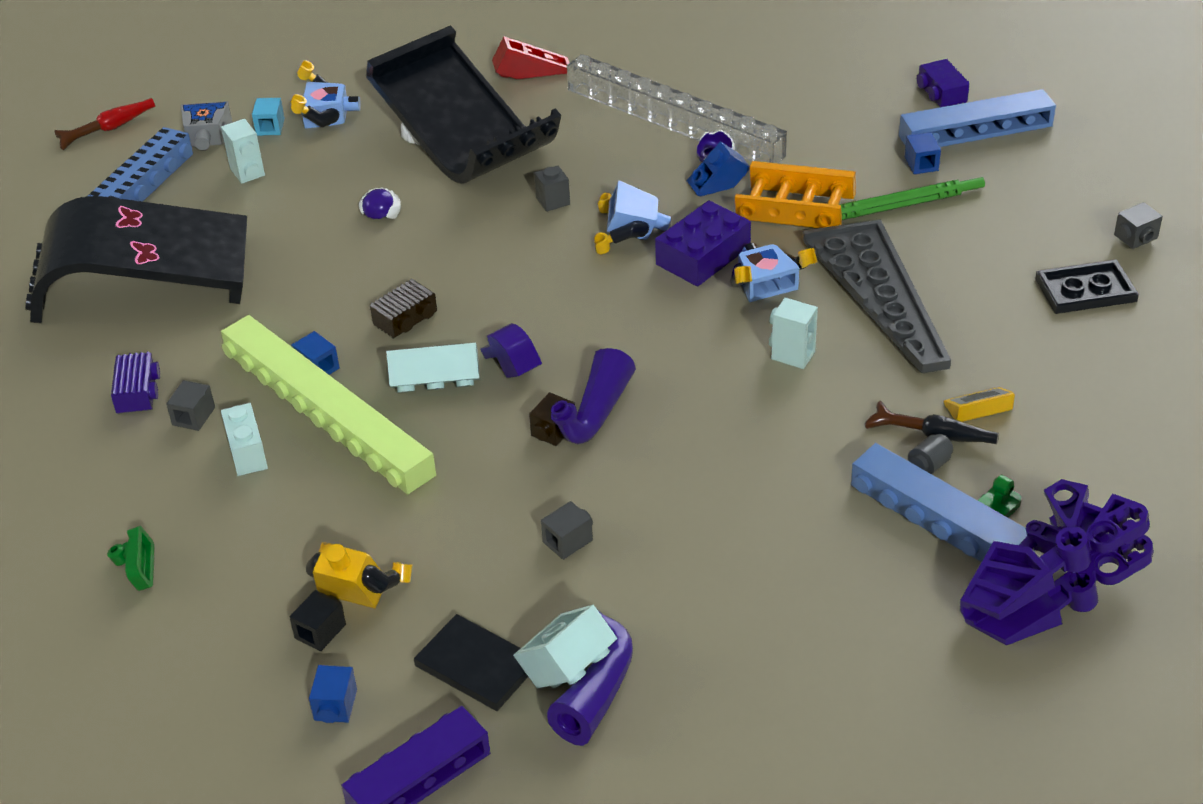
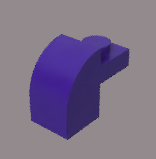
M513 323L487 335L489 344L480 348L485 359L497 357L506 378L520 376L542 364L529 336L521 327Z

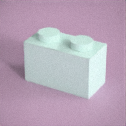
M246 119L221 126L229 166L242 184L265 176L257 133Z
M784 298L779 307H775L772 310L769 320L770 324L773 325L769 338V346L772 347V360L801 369L806 367L815 353L818 307Z
M251 403L221 410L237 476L268 469Z

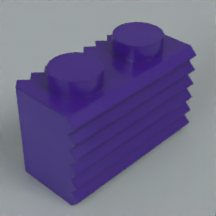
M948 58L919 66V74L916 78L919 88H923L928 93L931 101H935L940 107L957 105L958 103L962 104L968 101L969 81L962 76V73L960 74L957 71V68L955 69V66L948 61Z
M150 352L135 353L134 355L129 353L122 356L118 354L116 356L111 398L116 413L153 410V399H158V386L155 380L160 379V367L158 362H153Z

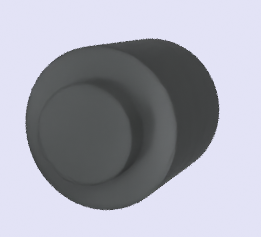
M942 434L930 435L908 453V461L933 474L950 460L953 453V445Z

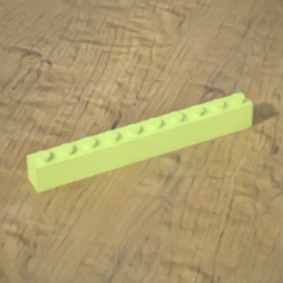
M247 315L221 330L223 339L222 349L228 358L235 359L246 372L250 371L263 385H268L272 388L279 398L286 399L297 412L308 416L316 427H322L330 434L334 441H340L349 449L353 456H359L368 464L371 470L374 472L378 471L386 477L393 487L400 488L408 495L436 476L434 455L431 451L253 317Z

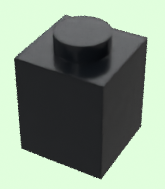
M314 590L289 616L294 638L321 652L346 625L342 602L332 595L327 596L317 590Z

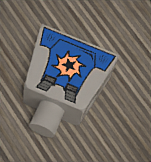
M228 101L181 104L184 131L189 134L192 147L206 150L210 145H221L224 143L221 126L233 122Z

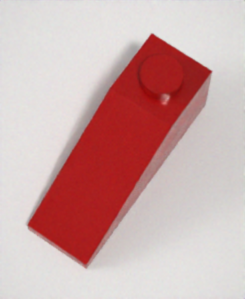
M503 36L492 59L495 72L505 78L525 79L569 74L572 71L568 57Z

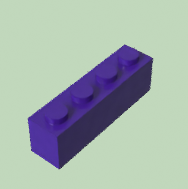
M460 706L451 713L444 714L436 723L422 732L415 733L407 742L393 751L383 754L378 761L361 772L351 775L346 782L341 784L345 803L417 804L491 754L488 732L463 706Z

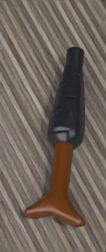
M881 400L877 403V412L865 422L866 429L882 425H896L922 430L927 437L942 434L950 441L985 442L997 445L999 439L998 432L984 430L942 415L933 414L923 419L892 413Z

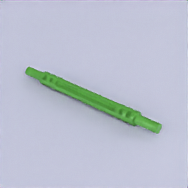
M983 177L965 181L957 179L840 204L842 220L958 196L964 191L985 187V180Z

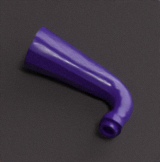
M612 348L595 351L578 413L574 404L567 403L564 400L558 401L552 406L551 419L558 425L567 441L575 444L586 443L597 434L636 370L634 361L625 352Z
M600 611L599 613L618 639L608 647L610 650L609 654L602 660L592 663L586 670V674L552 703L547 712L548 724L564 740L579 746L589 742L622 684L633 655L632 638L627 629L618 621L603 615Z

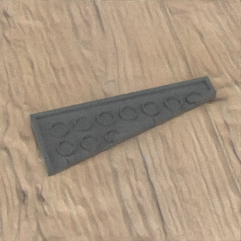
M881 219L803 230V241L808 248L815 249L817 258L921 373L950 369L951 358Z

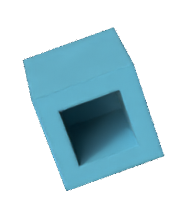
M256 98L252 118L257 136L281 135L285 119L281 98Z

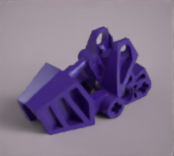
M1061 479L1044 489V494L1054 514L1049 518L1051 525L1038 520L1030 521L1026 525L1027 536L1019 545L993 541L960 599V611L966 624L1007 646L1062 625L1060 610L1067 605L1077 612L1092 610L1098 603L1096 581L1104 585H1115L1152 562L1154 553L1153 543L1148 536L1144 535L1150 527L1147 508L1141 503L1113 493L1103 508L1088 503V485ZM1060 490H1068L1073 494L1066 501H1058L1054 498V494ZM1134 548H1136V549L1139 550V551H1141V550L1144 549V552H1142V553H1139L1138 551H1133V552H1132L1131 550L1134 549ZM1033 549L1044 554L1039 557ZM1105 563H1115L1118 565V569L1112 573H1104L1100 570V567ZM1062 569L1065 574L1054 581L1053 574Z

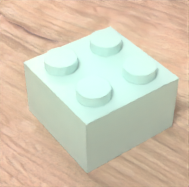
M593 604L560 614L513 656L537 689L548 686L556 688L566 682L571 685L579 681L586 674L584 668L591 662L596 663L606 657L610 652L608 647L618 638Z

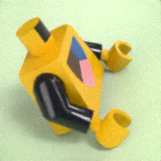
M322 542L319 552L307 562L306 572L309 576L314 577L317 591L327 596L332 595L340 600L376 609L384 591L398 585L399 582L409 583L411 581L413 564L393 562L392 570L383 573L369 554L343 547L340 544Z

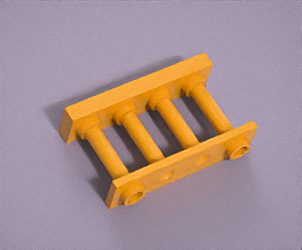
M752 161L750 165L751 193L750 195L736 194L735 209L736 214L751 221L813 228L842 225V211L839 203L841 198L854 199L856 195V171ZM763 190L778 191L775 198L760 197ZM789 193L804 194L801 201L787 199ZM815 195L830 197L827 204L812 202Z

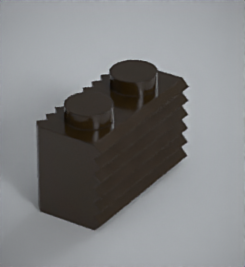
M410 278L409 282L406 281L405 284H401L400 287L398 286L392 292H388L387 295L384 294L379 300H375L374 303L371 302L372 322L374 326H377L378 329L380 328L381 331L384 330L385 334L388 333L394 339L403 332H409L417 323L434 315L437 311L435 293Z

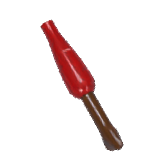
M149 98L142 102L112 108L100 113L93 122L73 130H55L54 133L60 139V148L65 150L73 141L100 129L111 131L122 126L146 110L154 108L155 103L152 98Z

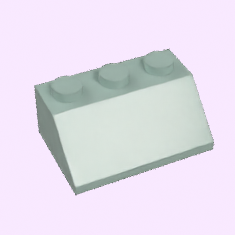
M476 343L386 351L389 385L391 388H397V393L415 391V386L426 385L427 390L445 388L444 383L456 382V387L474 386V380H480Z

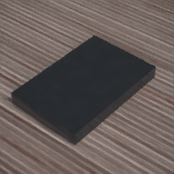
M1117 259L1036 271L1035 279L1055 314L1138 301L1139 293Z
M458 614L414 657L416 667L495 711H498L528 678V675L513 656L521 649L520 647Z

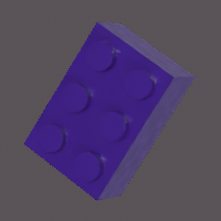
M708 200L655 238L656 265L698 287L737 258L744 246L751 243V221Z

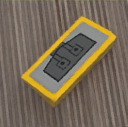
M997 387L944 400V405L954 419L964 422L1013 410L1015 395L1012 391Z

